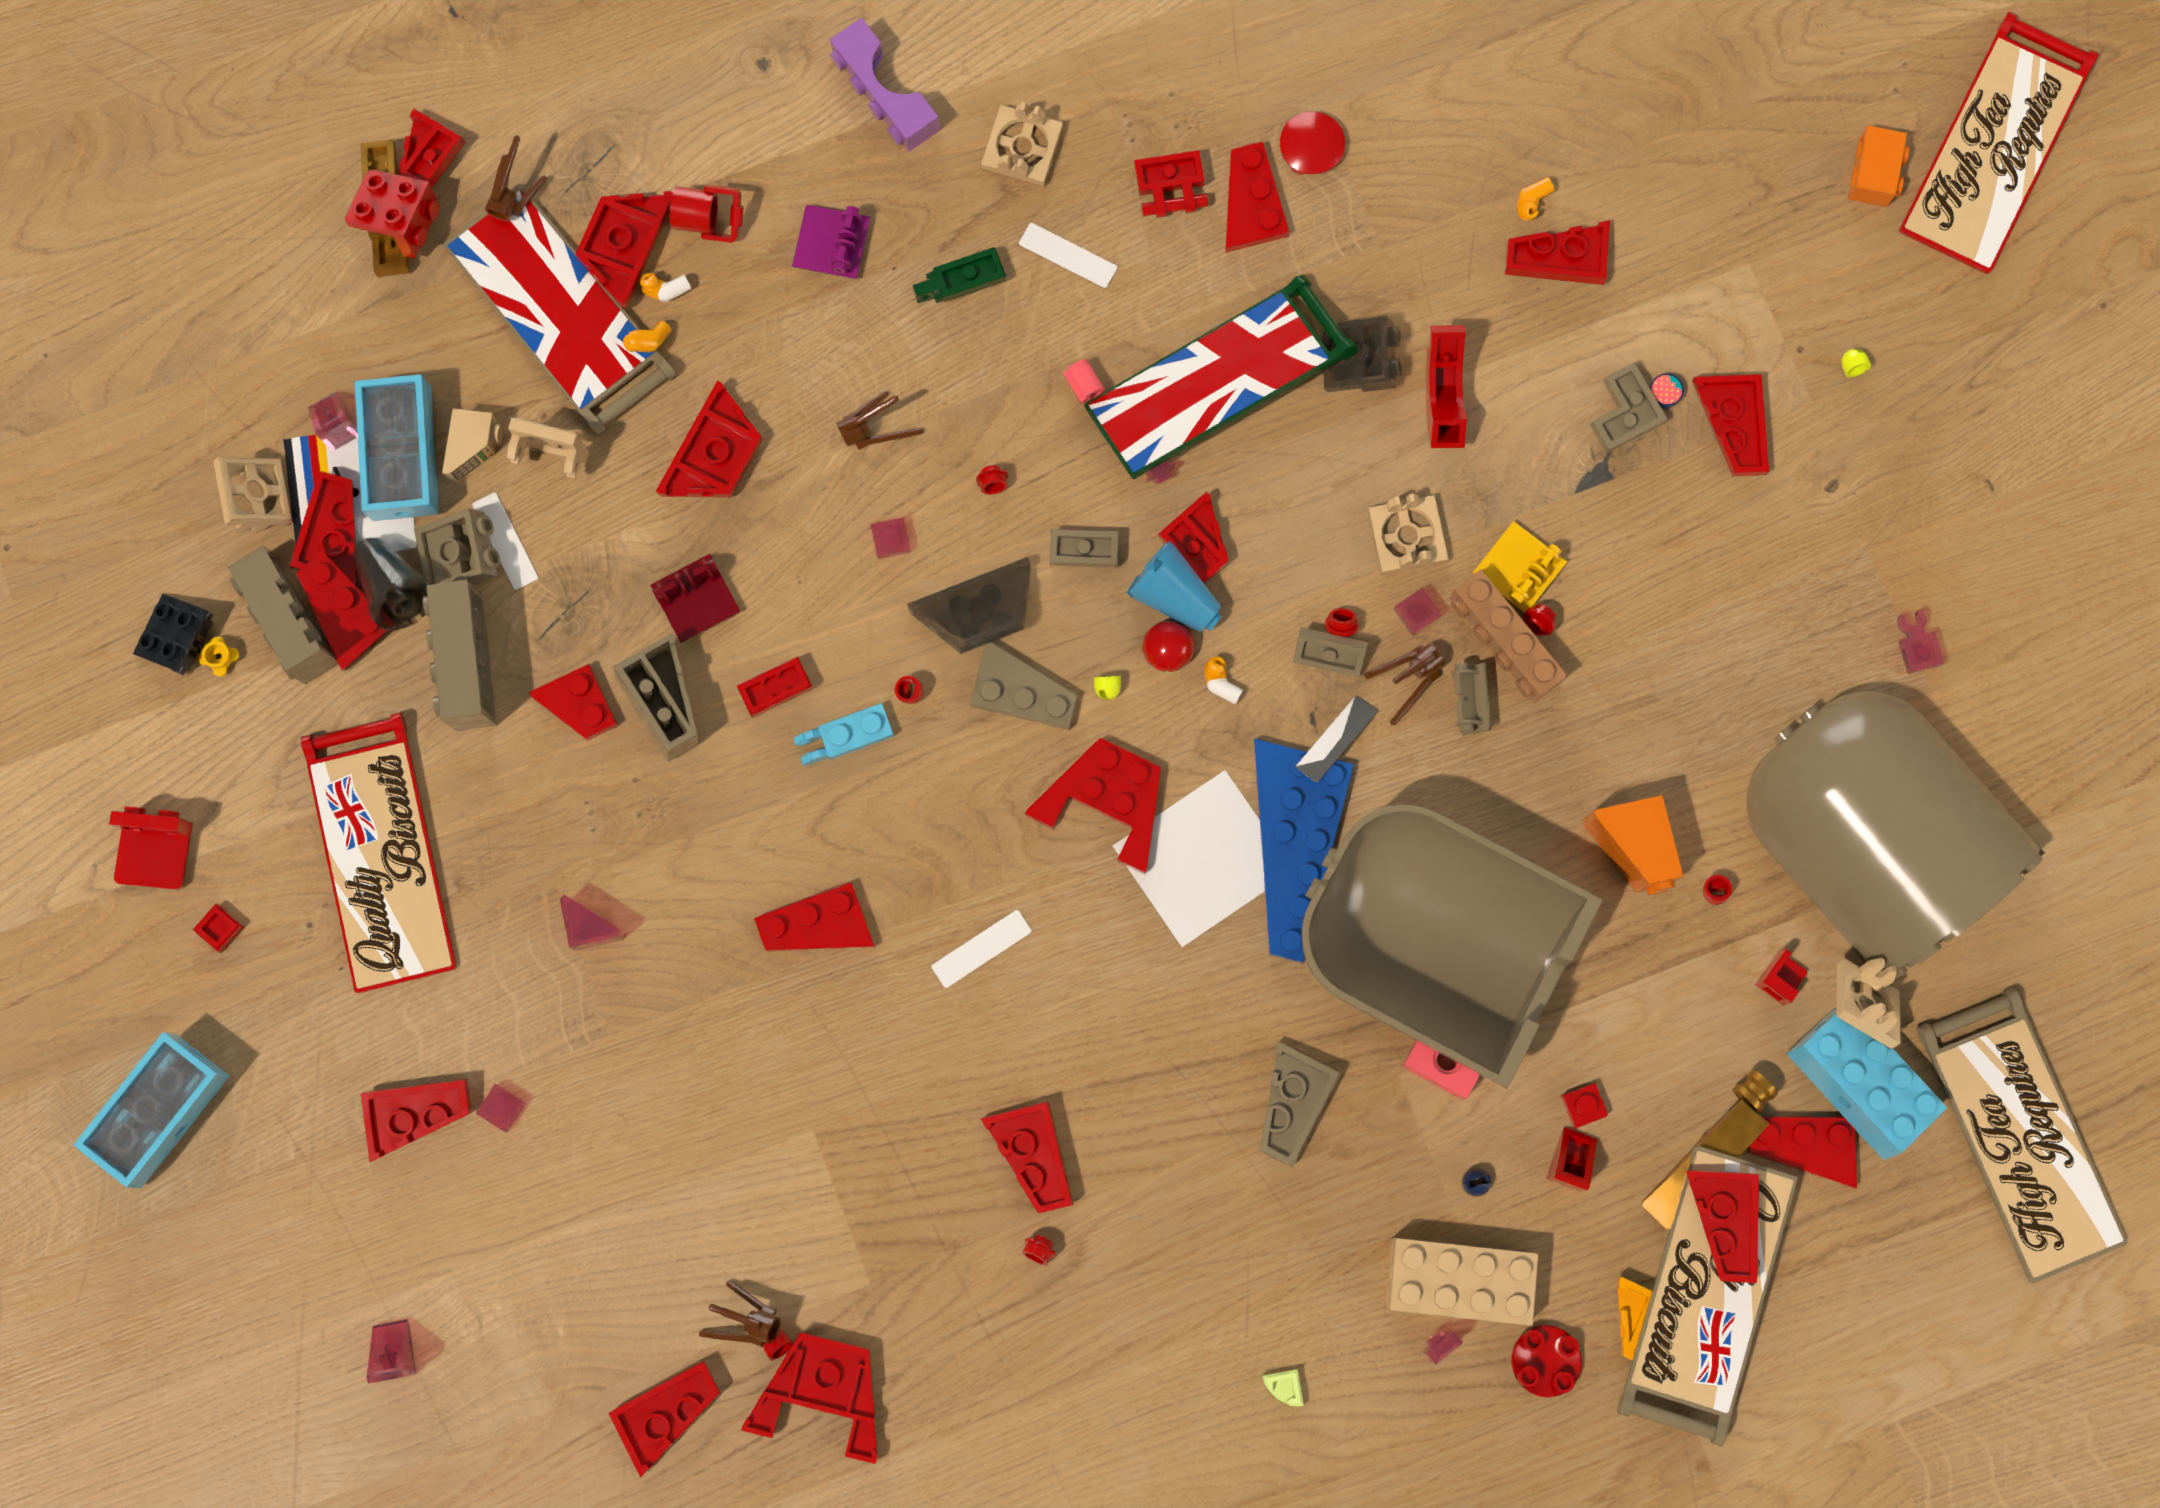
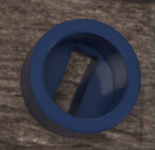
M1473 1168L1464 1173L1462 1187L1467 1194L1482 1196L1490 1189L1491 1179L1485 1170ZM1485 1177L1486 1184L1470 1188L1468 1181Z

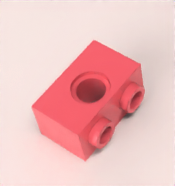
M1415 1040L1402 1067L1461 1100L1467 1099L1480 1075L1455 1061L1451 1070L1441 1069L1437 1064L1439 1053Z

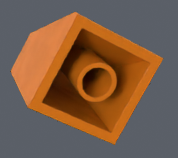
M1663 795L1597 809L1583 819L1585 829L1635 892L1646 890L1648 896L1664 893L1668 889L1675 887V881L1684 877Z

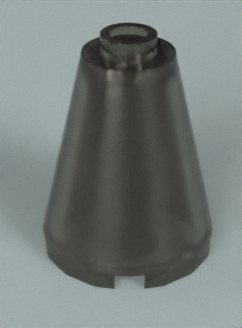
M366 538L360 541L353 552V558L371 619L383 630H398L412 625L413 623L410 619L419 613L424 617L423 597L427 596L426 585H431V583L382 539Z

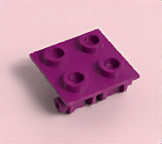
M806 204L792 267L857 279L871 217L860 215L859 209L854 206H847L846 211H839Z

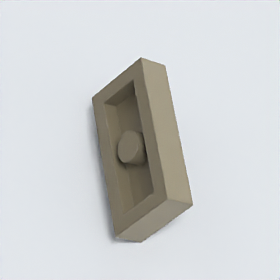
M1051 529L1050 565L1117 568L1119 532Z
M1301 627L1293 662L1359 677L1368 642Z

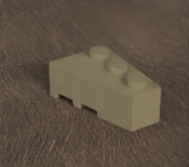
M673 633L614 666L615 679L668 762L698 745L696 726Z

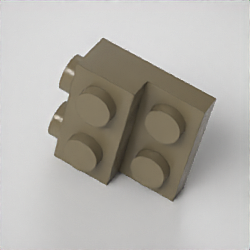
M466 509L414 529L425 586L460 580H468L472 585L498 576L496 567L500 565V556L497 550L491 546L489 536L493 533L494 527L492 521L484 512Z

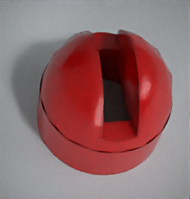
M903 676L896 682L895 695L903 703L916 704L922 699L924 695L923 685L915 677ZM912 684H915L913 697L910 698Z
M1722 875L1709 877L1703 886L1704 898L1710 904H1723L1732 894L1731 882ZM1724 891L1725 894L1712 895L1710 892Z
M779 1329L775 1340L771 1344L765 1343L763 1350L768 1359L773 1361L789 1352L793 1342L784 1331Z

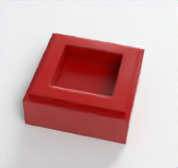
M215 904L192 930L217 952L222 953L244 926L223 907Z

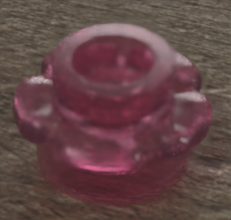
M1167 460L1146 472V481L1153 479L1154 483L1158 484L1173 476L1170 469L1175 467V463L1171 464Z

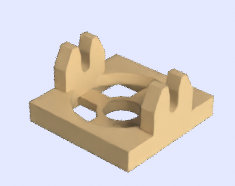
M1025 102L1017 104L1016 109L1000 105L982 159L981 168L1044 186L1062 133L1063 122L1046 118V112L1039 106H1035L1034 110L1030 111ZM1019 122L1024 123L1021 134H1017L1013 138L1001 135L1010 125ZM1035 126L1045 135L1047 148L1035 145L1034 139L1031 137ZM1026 139L1031 143L1032 149L1028 154L1019 155L1013 150L1014 143L1017 140ZM998 146L1010 149V153L1013 156L1012 162L1009 155L1005 154L1000 157ZM1032 156L1042 158L1037 164L1030 167L1024 161Z
M515 417L511 418L508 430L512 436L507 452V459L510 460V463L519 465L525 449L565 458L563 473L567 474L566 477L576 478L581 463H587L589 451L575 432Z
M217 457L213 461L225 525H235L237 533H242L247 529H250V533H256L265 530L270 525L287 526L292 522L280 459ZM257 472L265 476L271 485H267L264 480L259 478ZM238 473L240 478H246L242 484L230 483L231 478ZM248 482H255L261 487L263 491L261 498H254L249 494L247 490ZM233 496H243L249 501L253 514H249L239 508L234 502ZM268 496H275L273 509L265 514L263 501Z
M1413 493L1406 496L1403 500L1397 496L1388 500L1387 504L1368 508L1367 511L1381 575L1448 562L1449 559L1435 495L1418 498V495ZM1408 510L1422 514L1431 526L1419 528L1411 523ZM1397 513L1399 526L1394 533L1383 535L1386 521L1393 514ZM1404 527L1414 529L1417 534V540L1410 545L1403 544L1398 538L1400 529ZM1433 537L1430 549L1428 551H1421L1417 555L1416 546L1419 544L1420 539ZM1397 544L1400 548L1405 549L1406 554L1400 558L1394 556L1386 548V545Z
M1883 958L1870 960L1861 967L1847 959H1843L1836 965V1016L1893 1049L1901 1043L1900 991L1890 986L1895 980L1897 967L1892 965L1882 971L1885 967V959ZM1853 981L1860 985V992L1858 994L1850 988ZM1872 993L1882 998L1885 1004H1877L1872 998ZM1860 999L1869 1005L1866 1009L1862 1007Z

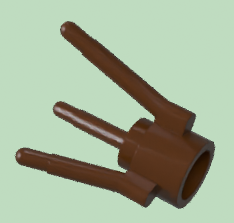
M518 135L514 136L508 155L503 154L501 157L491 196L485 207L487 213L503 221H509L512 215L519 217L524 206L547 180L546 176L542 175L519 202L515 200L517 194L505 187L520 142Z
M883 391L858 410L843 417V420L836 423L846 445L856 444L858 449L871 444L921 435L924 430L917 428L865 437L866 434L870 433L866 420L899 400L898 396H893L880 403L888 396L887 391Z
M1428 644L1421 650L1416 647L1410 653L1365 673L1364 677L1370 679L1409 662L1410 667L1393 678L1394 684H1398L1413 673L1420 679L1425 676L1423 682L1390 720L1391 725H1396L1428 686L1440 677L1438 670L1445 666V661L1433 645Z
M727 1281L726 1286L758 1309V1311H750L745 1316L715 1304H710L708 1308L712 1312L743 1323L744 1331L748 1332L749 1335L701 1330L699 1336L752 1343L763 1347L765 1343L771 1344L775 1340L781 1325L780 1317L776 1316L777 1309L766 1306L734 1282Z

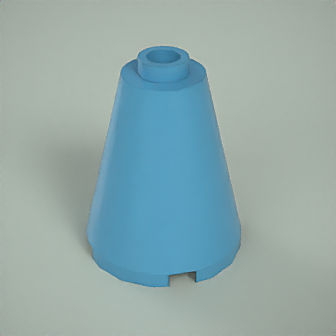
M1170 541L1165 543L1150 559L1141 575H1137L1126 592L1131 598L1199 632L1204 628L1210 631L1222 617L1218 612L1221 608L1219 602L1176 546Z

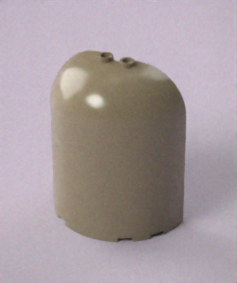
M1853 692L1828 702L1820 709L1816 704L1799 717L1804 722L1796 730L1788 726L1774 738L1778 744L1760 760L1749 781L1747 811L1751 826L1759 841L1865 962L1883 958L1885 959V967L1882 971L1892 965L1897 967L1895 979L1908 971L1906 966L1910 968L1917 963H1922L1941 949L1942 946L1939 943L1942 941L1947 942L1955 936H1959L1983 917L2025 879L2021 875L2022 873L2025 875L2037 867L2043 859L2041 856L2045 854L2044 850L1925 717L1908 702L1883 692Z
M1401 804L1375 810L1360 819L1349 830L1338 850L1333 847L1330 848L1322 863V866L1327 868L1322 880L1315 877L1305 895L1311 899L1303 919L1301 935L1302 948L1307 965L1319 984L1339 1000L1507 1089L1540 1026L1537 1022L1564 968L1573 961L1603 900L1428 808Z

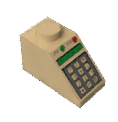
M462 409L452 410L442 474L450 482H459L495 455L496 444L500 445L502 441L503 427L493 413Z

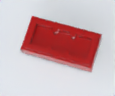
M798 656L737 685L738 691L752 718L814 689Z

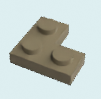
M1634 362L1605 377L1603 382L1618 408L1592 421L1590 425L1606 453H1609L1665 424L1668 419Z

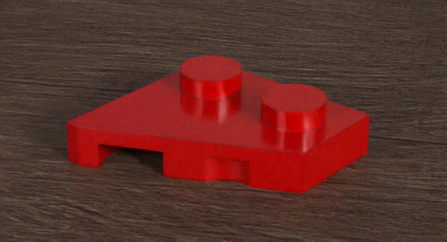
M1207 491L1158 533V537L1164 544L1170 541L1176 546L1204 584L1229 563L1225 545L1221 538L1219 524L1212 507V500Z
M589 664L529 692L535 701L587 741L618 727Z

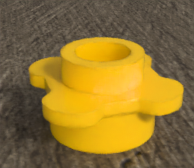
M214 637L205 645L198 656V661L201 665H207L213 669L214 675L222 677L227 674V668L230 664L239 659L240 654L236 648L227 646L222 637ZM221 654V659H216V655Z

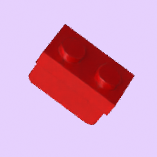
M370 170L366 173L345 216V221L352 228L393 236L402 255L415 259L420 247L426 243L427 232L432 221L439 215L440 205L429 182Z
M125 806L124 812L111 811L109 825L121 829L114 881L118 884L170 890L181 889L184 885L193 823L179 818V812L170 810H158V815L145 814L146 809Z

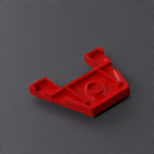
M1099 738L1027 809L1025 816L1053 829L1068 799L1071 798L1132 828L1117 861L1145 874L1148 867L1161 767Z
M801 1332L769 1385L758 1399L752 1412L743 1423L741 1431L773 1438L782 1402H787L853 1419L844 1457L876 1464L878 1450L870 1349Z

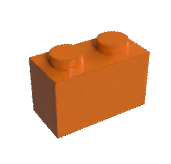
M1870 125L1865 128L1858 140L1848 194L1849 200L1887 207L1895 196H1900L1904 183V177H1900L1901 166H1905L1910 150L1909 146H1905L1907 133Z

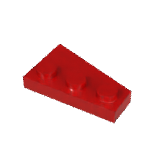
M1263 141L1231 149L1225 253L1289 237V229Z
M1610 220L1598 222L1597 226L1587 228L1575 226L1570 227L1568 231L1550 234L1543 232L1508 239L1504 275L1604 285L1607 277Z
M1762 374L1694 377L1692 383L1732 477L1767 475L1769 473Z
M319 470L290 567L300 570L322 550L358 587L352 479Z
M321 550L296 573L342 671L347 669L394 626L324 551Z
M851 882L754 918L765 951L875 948Z
M468 1079L361 1093L369 1163L472 1113Z
M1050 1102L981 1119L985 1128L989 1130L997 1143L1002 1156L1006 1158L1013 1169L1018 1182L1038 1214L1074 1205Z
M1763 1117L1769 1125L1747 1148V1153L1857 1189L1855 1129L1844 1117Z
M1686 1170L1720 1281L1757 1283L1759 1174Z
M706 1361L695 1365L608 1413L640 1477L654 1465L721 1393Z

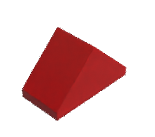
M1564 1127L1546 1179L1578 1191H1588L1591 1183L1597 1139Z

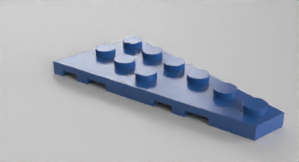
M1254 738L1269 955L1303 964L1305 957L1301 939L1302 924L1305 912L1311 901L1305 895L1314 878L1322 880L1327 870L1326 867L1322 866V863L1334 844L1354 764L1336 760L1318 782H1314L1296 768V765L1307 752Z

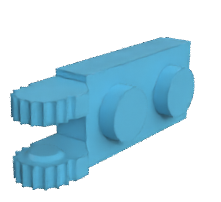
M880 703L820 725L818 729L795 736L794 742L796 746H804L819 739L823 740L825 749L806 753L800 758L802 764L807 766L828 758L832 760L894 737L883 704Z

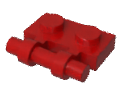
M1199 150L1134 160L1139 196L1152 194L1154 201L1141 203L1143 217L1156 215V218L1166 217V213L1185 210V213L1196 212V208L1208 207L1206 193L1194 195L1193 187H1200L1205 184ZM1182 189L1183 197L1164 200L1163 192Z

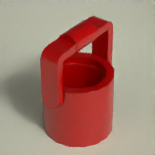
M709 184L704 185V190L676 186L670 204L671 229L701 233L702 239L733 243L739 237L740 227H743L744 206L741 205V191L737 188ZM718 194L733 195V205H731L730 210L731 235L713 233L718 215Z

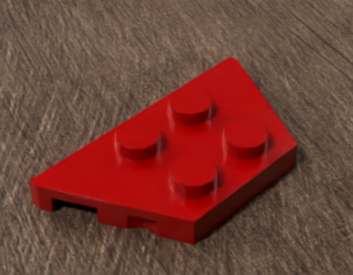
M663 191L664 195L644 196L643 193L629 194L625 197L618 195L601 196L575 253L577 260L616 302L625 309L630 302L670 212L672 191Z
M717 380L657 487V495L661 497H732L763 439L728 393L722 382Z

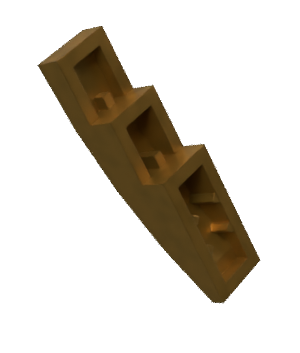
M393 139L360 143L362 181L370 170L399 175L396 147ZM368 231L372 241L373 269L376 276L384 277L410 273L409 257L402 255L394 237Z
M1742 1099L1694 1146H1701L1739 1158L1769 1123ZM1692 1151L1642 1201L1641 1205L1666 1229L1671 1226Z

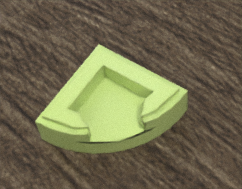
M1297 1369L1262 1375L1266 1388L1277 1400L1290 1406H1304Z

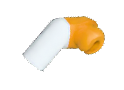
M646 273L640 279L642 292L646 296L662 302H668L692 289L684 274L668 283L657 279L654 273Z
M1214 656L1209 659L1204 667L1207 688L1213 694L1236 705L1243 689L1227 681L1226 662L1221 657Z

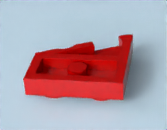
M413 109L410 114V118L413 121L410 136L405 137L403 147L405 153L400 161L398 174L404 177L427 181L430 183L431 188H433L466 142L460 135L418 110Z

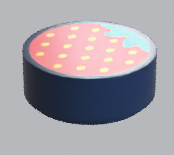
M1672 374L1658 375L1649 386L1662 409H1670L1676 406L1684 393L1682 382Z

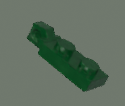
M995 247L934 267L932 272L926 274L927 280L913 285V292L917 303L935 299L936 303H940L1007 281V277Z

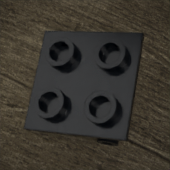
M162 594L143 634L139 638L133 654L184 676L186 670H191V665L196 655L189 651L193 650L199 653L200 649L193 646L194 641L204 643L205 640L197 637V634L206 637L210 626L214 623L211 621L213 614L203 608Z

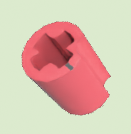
M1087 359L1077 361L1063 373L1081 404H1085L1105 391L1104 386Z

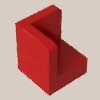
M1787 949L1776 954L1755 983V986L1783 1006L1793 1002L1799 993L1796 990L1807 975V971L1789 958L1792 953Z

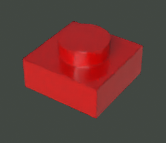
M1595 1083L1561 1096L1574 1129L1608 1116Z

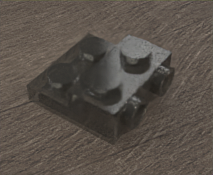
M1388 316L1337 323L1345 336L1352 338L1358 350L1352 357L1339 360L1324 369V389L1327 392L1361 389L1363 392L1396 388V379L1402 378L1401 361L1399 358L1395 359V347L1401 345L1399 327L1395 326ZM1323 328V344L1330 352L1336 345Z

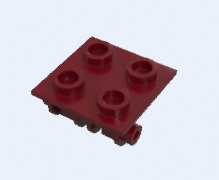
M710 554L650 584L680 643L741 612Z

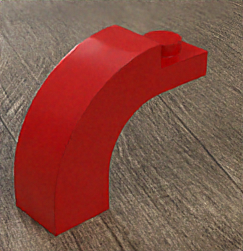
M1464 325L1430 326L1429 348H1427L1426 409L1431 448H1465L1467 417L1463 399V361L1466 337Z

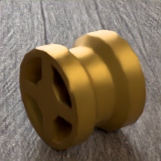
M1751 1070L1747 1074V1080L1743 1084H1737L1732 1089L1740 1101L1744 1099L1758 1113L1763 1110V1104L1767 1100H1773L1778 1095L1774 1086L1755 1070Z

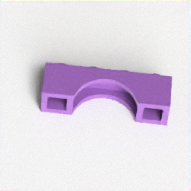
M862 17L830 39L832 48L830 57L840 71L845 69L851 76L849 82L859 96L863 93L870 101L868 106L878 120L883 118L889 125L887 131L897 145L902 143L910 152L941 130L938 115L920 92L898 94L887 90L878 82L875 74L877 66L883 57L882 46L879 39Z

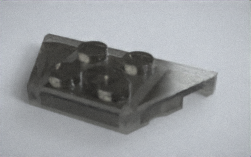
M1028 557L907 603L909 612L960 654L1024 630L1031 573L1030 560Z

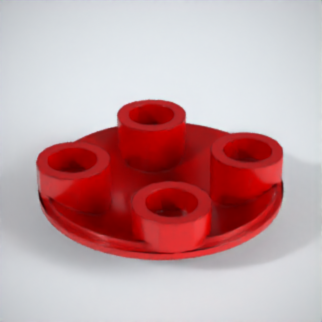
M1304 112L1291 118L1284 126L1280 135V151L1294 173L1299 175L1321 174L1329 171L1341 162L1345 150V136L1340 125L1332 117L1321 112Z
M1539 1325L1528 1329L1518 1338L1512 1351L1511 1364L1517 1381L1525 1390L1539 1397L1550 1398L1568 1393L1573 1389L1581 1372L1582 1357L1577 1340L1565 1330L1552 1325Z

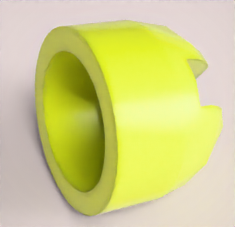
M1859 349L1846 351L1841 359L1842 369L1845 376L1849 378L1859 376L1871 368L1868 356Z
M1121 676L1094 677L1096 694L1103 700L1116 698L1121 691Z

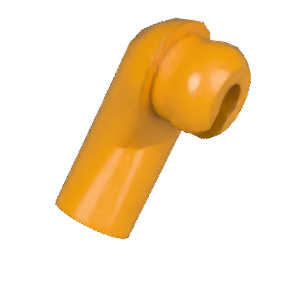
M1546 177L1520 191L1516 210L1522 220L1535 219L1539 213V210H1537L1539 199L1554 192V185L1550 178Z
M659 321L651 330H633L624 337V347L630 352H653L669 336L671 327L668 323Z

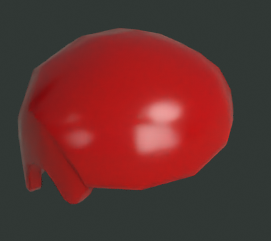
M1162 621L1147 631L1144 636L1142 651L1147 663L1158 671L1174 672L1180 670L1193 660L1196 641L1191 630L1182 623Z

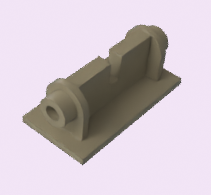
M1468 663L1455 664L1452 676H1454L1455 694L1459 696V700L1456 701L1458 719L1456 726L1460 727L1462 736L1490 731L1491 721L1486 663L1471 666Z

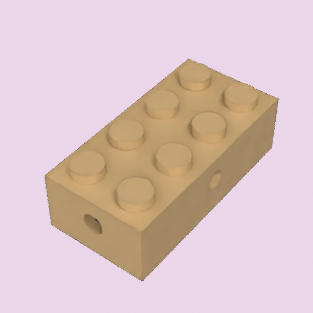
M1392 1238L1386 1309L1533 1326L1538 1254Z

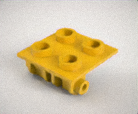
M1513 521L1472 574L1481 569L1503 597L1525 613L1528 608L1535 604L1567 561L1559 556L1562 551L1557 546L1550 544L1547 547Z

